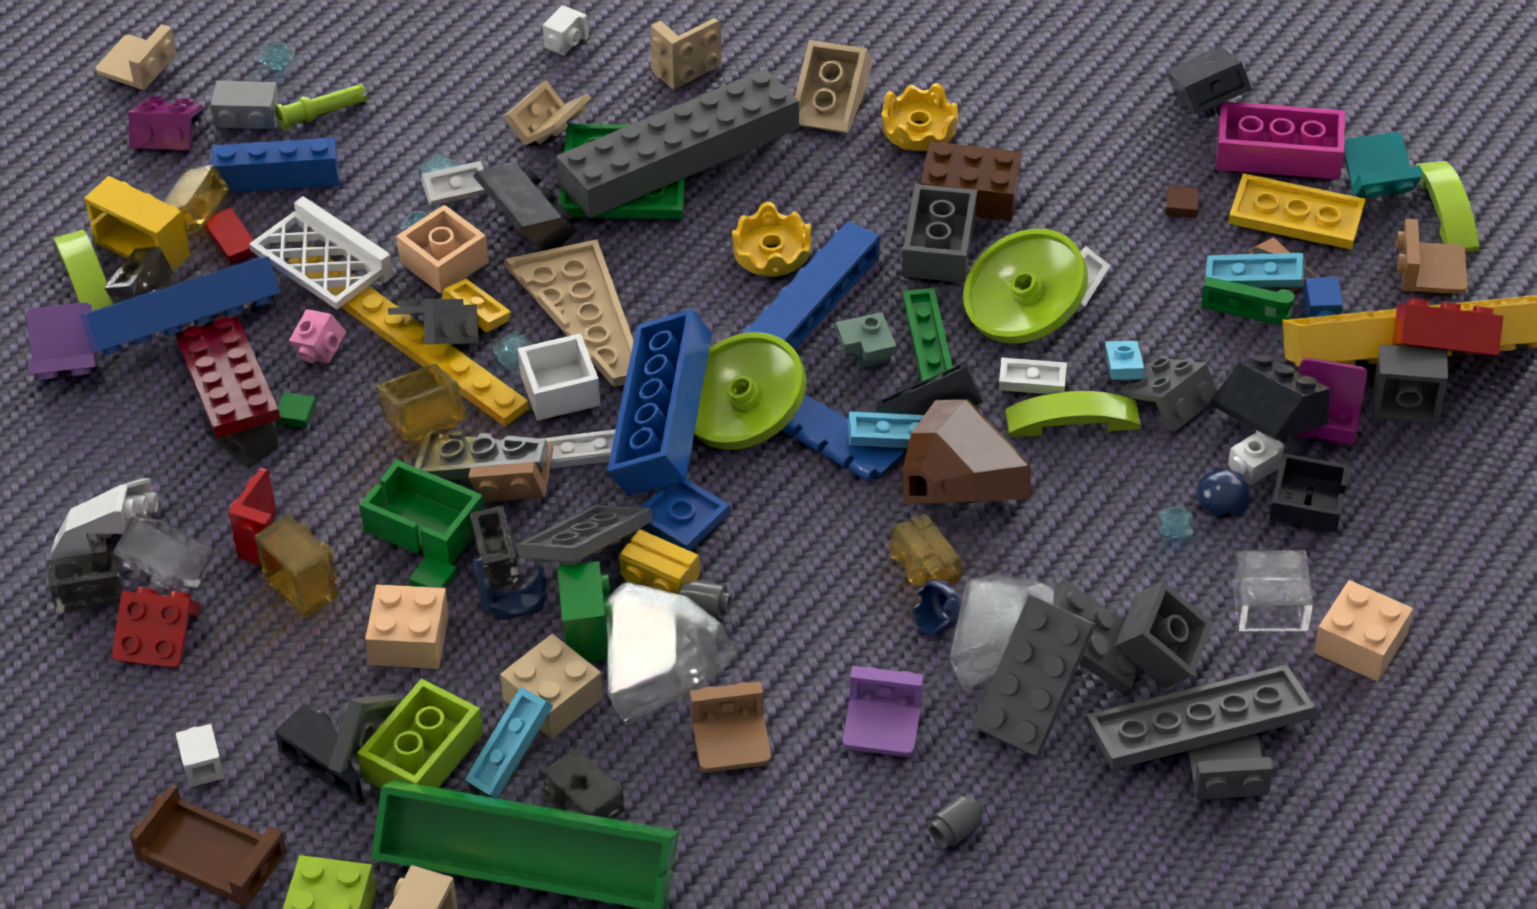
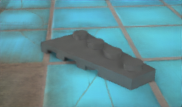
M427 428L415 467L445 480L469 479L470 468L476 466L535 462L539 472H543L549 447L546 439L506 436L503 440L494 439L492 434L480 433L478 437H467L463 431L451 430L448 435L439 434L437 429Z

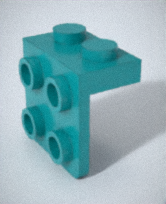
M1400 132L1344 140V159L1352 193L1355 197L1375 198L1384 194L1407 193L1414 190L1423 177L1420 165L1410 166L1403 135Z

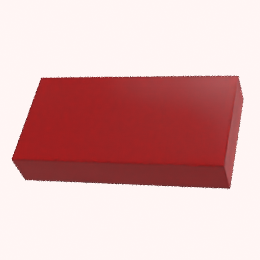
M231 208L202 219L204 228L230 264L255 254L250 251L249 243L254 241Z

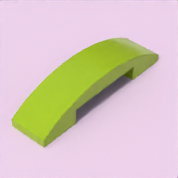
M1446 161L1415 164L1421 167L1423 177L1419 182L1422 189H1428L1440 219L1439 233L1443 243L1462 245L1465 248V252L1479 251V241L1472 209L1463 184L1454 168Z
M84 229L53 238L61 261L65 265L75 290L78 303L87 302L91 304L92 311L114 304L100 263Z
M1059 392L1024 400L1005 409L1009 437L1041 436L1042 427L1106 423L1107 431L1137 430L1141 428L1136 400L1107 392Z

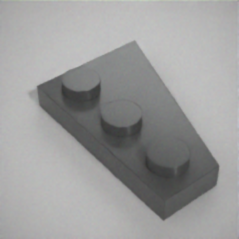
M394 693L350 699L341 713L340 721L342 726L328 768L342 773L348 768V760L354 759L358 761L357 752L395 710L405 696Z

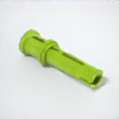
M360 83L313 99L304 96L300 97L297 102L282 106L277 104L274 107L277 122L283 131L288 130L289 126L304 121L311 123L315 120V116L361 102H367V95H362L366 90L363 84Z

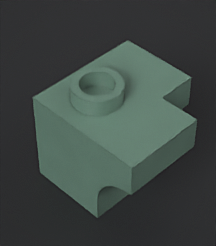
M882 312L835 322V331L844 353L855 354L860 368L891 362V356L896 355L897 346Z

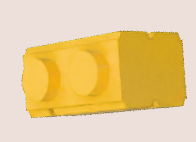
M640 529L631 539V543L626 545L619 557L620 575L626 581L633 585H638L639 583L645 585L663 598L672 597L679 601V594L683 583L696 581L700 575V555Z

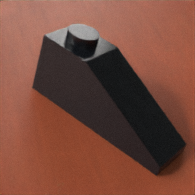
M964 361L877 401L876 409L878 413L925 415L935 400L968 399L979 409L978 404L983 403V396L967 362Z
M304 703L275 730L279 752L359 805L363 801L360 779L351 761H347L348 768L342 773L328 768L338 738L331 719L323 711H315Z

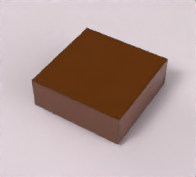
M1168 186L1166 215L1197 218L1199 188Z

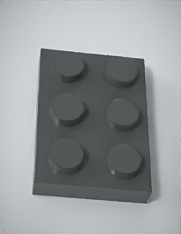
M1066 579L1056 584L1052 604L1096 624L1080 665L1122 694L1131 690L1137 665L1114 647L1124 620Z

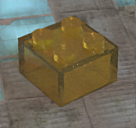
M436 363L375 385L385 421L405 441L423 439L429 432L437 429L452 428L459 421L467 419L458 383Z
M287 514L255 535L264 580L304 618H307L338 597L336 587L338 578L332 565L333 553L325 542L319 543L312 536L306 524L303 522L298 523L292 516Z

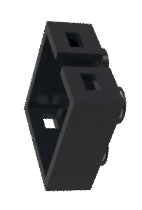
M1283 453L1269 520L1337 533L1350 465Z

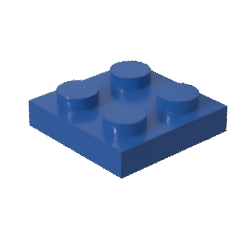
M688 479L662 487L640 507L651 508L653 522L643 526V528L661 539L688 551H691L730 514V505Z

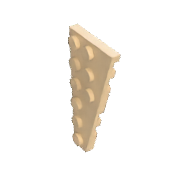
M598 240L505 259L506 268L567 336L581 333L592 364L613 387L625 385L634 340Z

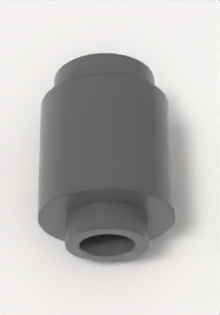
M695 580L691 583H683L679 594L680 610H685L688 615L721 620L724 613L728 614L731 610L732 594L728 593L726 585Z
M958 796L932 817V822L928 824L929 834L942 848H947L949 845L955 846L982 825V809L974 799Z

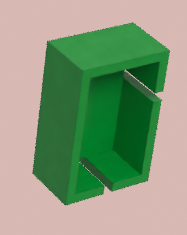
M399 460L394 461L381 477L380 486L375 485L359 505L364 532L416 554L423 550L424 557L428 555L451 565L486 522L482 494Z

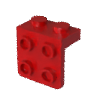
M260 468L256 475L248 480L245 490L238 500H234L228 510V518L231 523L232 538L235 543L237 557L245 559L254 565H262L274 569L280 560L272 520L276 512L270 472L264 468Z
M136 587V592L122 591L112 657L122 662L172 668L180 666L188 617H199L201 604L191 600V594L170 591L169 596L157 595V590L144 587Z

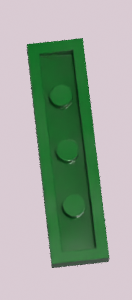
M935 288L903 291V304L920 381H923L951 368L952 362Z

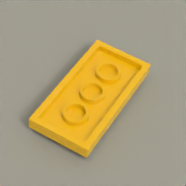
M1243 173L1229 214L1228 224L1352 250L1366 199Z

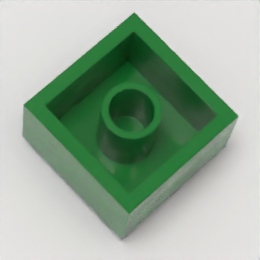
M599 561L557 566L566 645L587 662L612 659L610 645L617 644L615 625L613 623L611 596L605 597L610 595L608 574L601 575Z

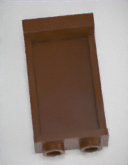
M170 785L163 795L161 794L155 799L152 809L143 821L138 822L134 826L130 837L136 859L246 908L287 853L282 831L270 826L264 835L183 800L180 797L178 787Z

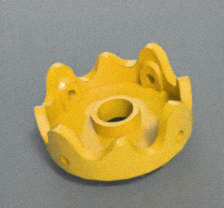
M934 83L928 90H921L914 85H909L899 97H896L891 91L886 93L882 109V129L885 136L893 144L905 150L928 151L930 141L948 143L956 133L958 123L957 104H950L942 85ZM922 121L924 124H916L914 122Z
M765 202L761 204L754 215L741 216L736 230H732L735 259L740 266L757 275L778 277L794 272L807 261L811 252L810 223L805 224L797 212L793 211L788 216L782 215L777 211L772 202ZM775 244L778 245V247H775V248H768V247H766V246H773V245H775Z

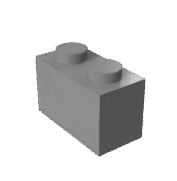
M216 81L211 101L214 126L216 128L275 129L277 119L274 107L280 104L276 82Z

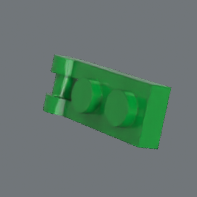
M1206 277L1203 286L1201 308L1283 325L1282 320L1291 319L1292 311L1290 308H1292L1294 303V294L1286 289L1274 292Z

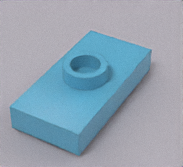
M1105 341L1104 352L1112 380L1144 379V365L1137 341Z

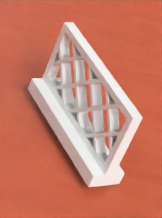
M304 196L294 202L295 211L249 243L250 251L259 257L269 256L272 266L335 309L340 308L377 279L385 283L393 277L390 253ZM295 224L304 229V232L286 233V230ZM321 240L325 243V247H308V241ZM303 241V248L285 249L286 242ZM281 242L280 249L267 250L264 248L268 243ZM330 255H343L347 258V261L329 262ZM325 256V262L307 263V257ZM302 257V264H287L285 258ZM347 270L346 277L329 278V271ZM351 270H366L368 272L364 276L351 277ZM306 272H324V278L310 279L306 276ZM346 286V289L337 296L328 291V287Z

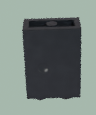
M1221 46L1165 70L1176 98L1194 114L1204 111L1207 118H1211L1216 114L1220 117L1221 103L1252 90L1242 62Z

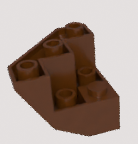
M968 399L935 400L910 436L903 466L904 503L1031 499V467Z

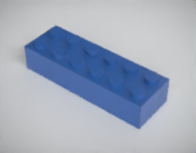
M694 309L642 323L636 327L607 470L627 496L686 481L712 333Z

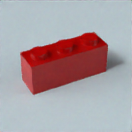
M1408 298V304L1397 305L1392 344L1444 349L1487 356L1499 355L1504 316L1493 314V308L1473 306V312L1460 310L1461 304L1441 302L1440 308L1428 306L1429 300Z

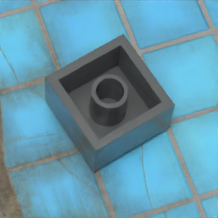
M1380 344L1372 385V418L1438 424L1448 380L1447 350Z
M1161 581L1135 594L1114 647L1161 686L1167 688L1194 675L1213 622L1167 583Z

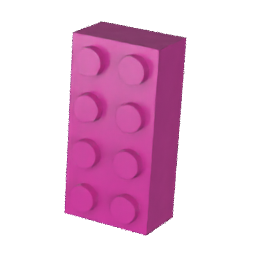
M1223 102L1221 103L1218 125L1216 170L1340 180L1344 156L1345 111Z

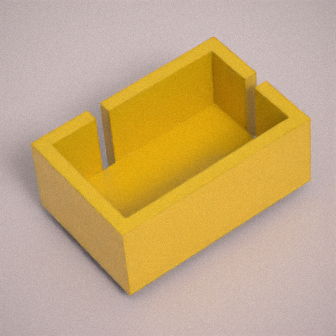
M108 176L84 197L88 217L92 220L90 225L96 244L139 265L144 262L145 268L165 278L191 256L183 215L176 206L168 205L151 194L137 190L128 183L121 182L111 176Z

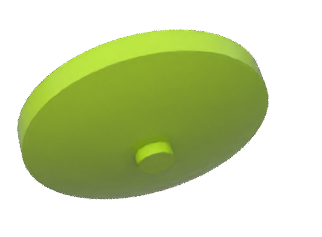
M1028 229L1010 234L985 250L970 269L963 290L965 310L975 327L992 340L1017 344L1040 339L1061 327L1080 306L1088 285L1087 264L1076 244L1070 238L1057 231Z
M760 332L734 335L709 348L694 436L708 446L718 449L735 450L759 444L782 430L795 416L801 406L807 383L803 363L792 346L777 336Z

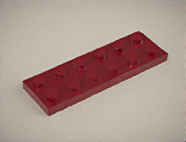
M238 317L221 318L215 321V323L201 327L191 326L182 332L175 333L178 347L216 438L281 420L277 404Z

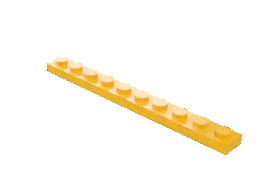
M325 256L307 257V263L325 262ZM292 257L287 260L288 264H302V257ZM329 257V262H335ZM347 270L329 271V278L346 277ZM306 272V276L310 279L324 278V272ZM346 286L328 287V291L335 296L346 289ZM370 286L341 306L349 314L504 427L529 410L527 399L452 345L425 344L424 325L410 315H388V308H396L398 306Z

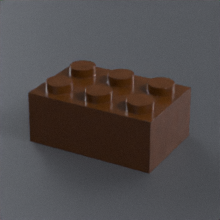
M930 141L921 185L977 190L976 217L1012 221L1020 182L1022 152Z

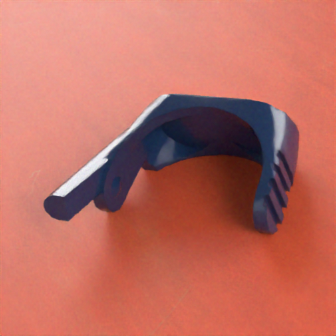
M481 557L473 559L483 613H493L496 618L506 620L526 614H535L543 609L546 600V578L543 565L538 566V576L530 586L520 591L503 593L495 591L490 587L488 578L485 577Z

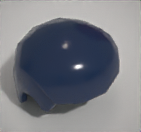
M1217 469L1204 475L1200 479L1196 491V497L1200 506L1205 510H1209L1218 518L1224 513H1231L1234 517H1239L1249 508L1251 496L1248 485L1241 474L1234 470Z
M931 580L916 592L917 595L921 596V599L912 608V615L916 626L924 635H939L953 629L958 624L962 613L961 599L956 589L948 582Z

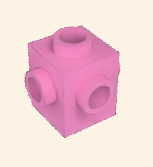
M306 309L289 342L298 351L297 355L302 360L309 363L318 361L329 364L346 331L332 314Z

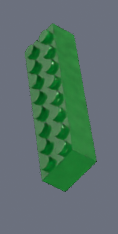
M393 780L381 786L371 859L406 866L413 865L433 871L641 909H664L669 904L673 871L668 869L675 864L679 831Z

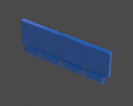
M806 394L795 416L781 430L791 437L796 436V440L818 453L823 450V456L846 468L849 465V471L868 482L875 475L881 478L905 456V451L895 447L849 445L848 418Z

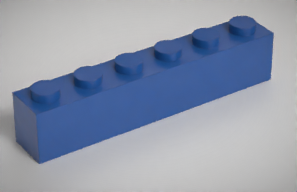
M847 221L840 230H836L832 234L830 241L822 249H818L807 266L799 269L795 279L787 287H783L780 290L777 298L770 306L763 308L758 319L751 326H747L743 333L760 332L772 334L785 340L796 350L879 259L880 235Z
M269 256L99 308L80 316L92 352L102 350L103 355H108L121 351L122 343L133 341L134 346L153 340L151 336L153 333L163 331L164 336L182 331L181 324L193 321L194 326L213 321L212 314L223 311L224 316H229L243 311L241 306L243 304L253 302L254 307L272 302L271 295L280 293Z

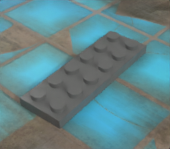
M1286 664L1087 714V727L1110 767L1114 770L1314 719L1316 707Z

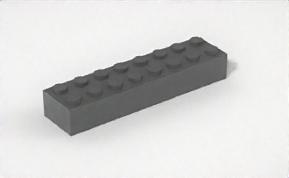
M763 69L557 155L558 185L589 218H592L798 130L799 100L767 69Z

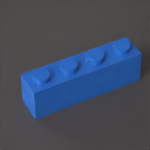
M335 138L212 145L211 169L216 193L339 185L340 164Z

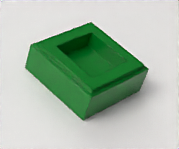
M284 392L278 405L281 420L275 421V424L307 428L316 407L315 397Z
M426 555L409 578L410 586L447 589L456 577L457 569L456 566Z

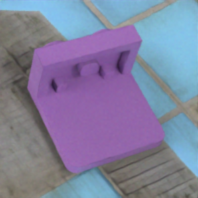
M82 302L31 308L26 312L32 361H28L29 374H38L39 380L59 377L58 371L71 370L72 376L91 374V367L100 366L98 351L92 352L80 316L92 311L91 304Z
M852 666L850 702L843 734V747L848 750L904 757L911 756L914 753L922 707L923 675L908 671L898 672L874 667Z

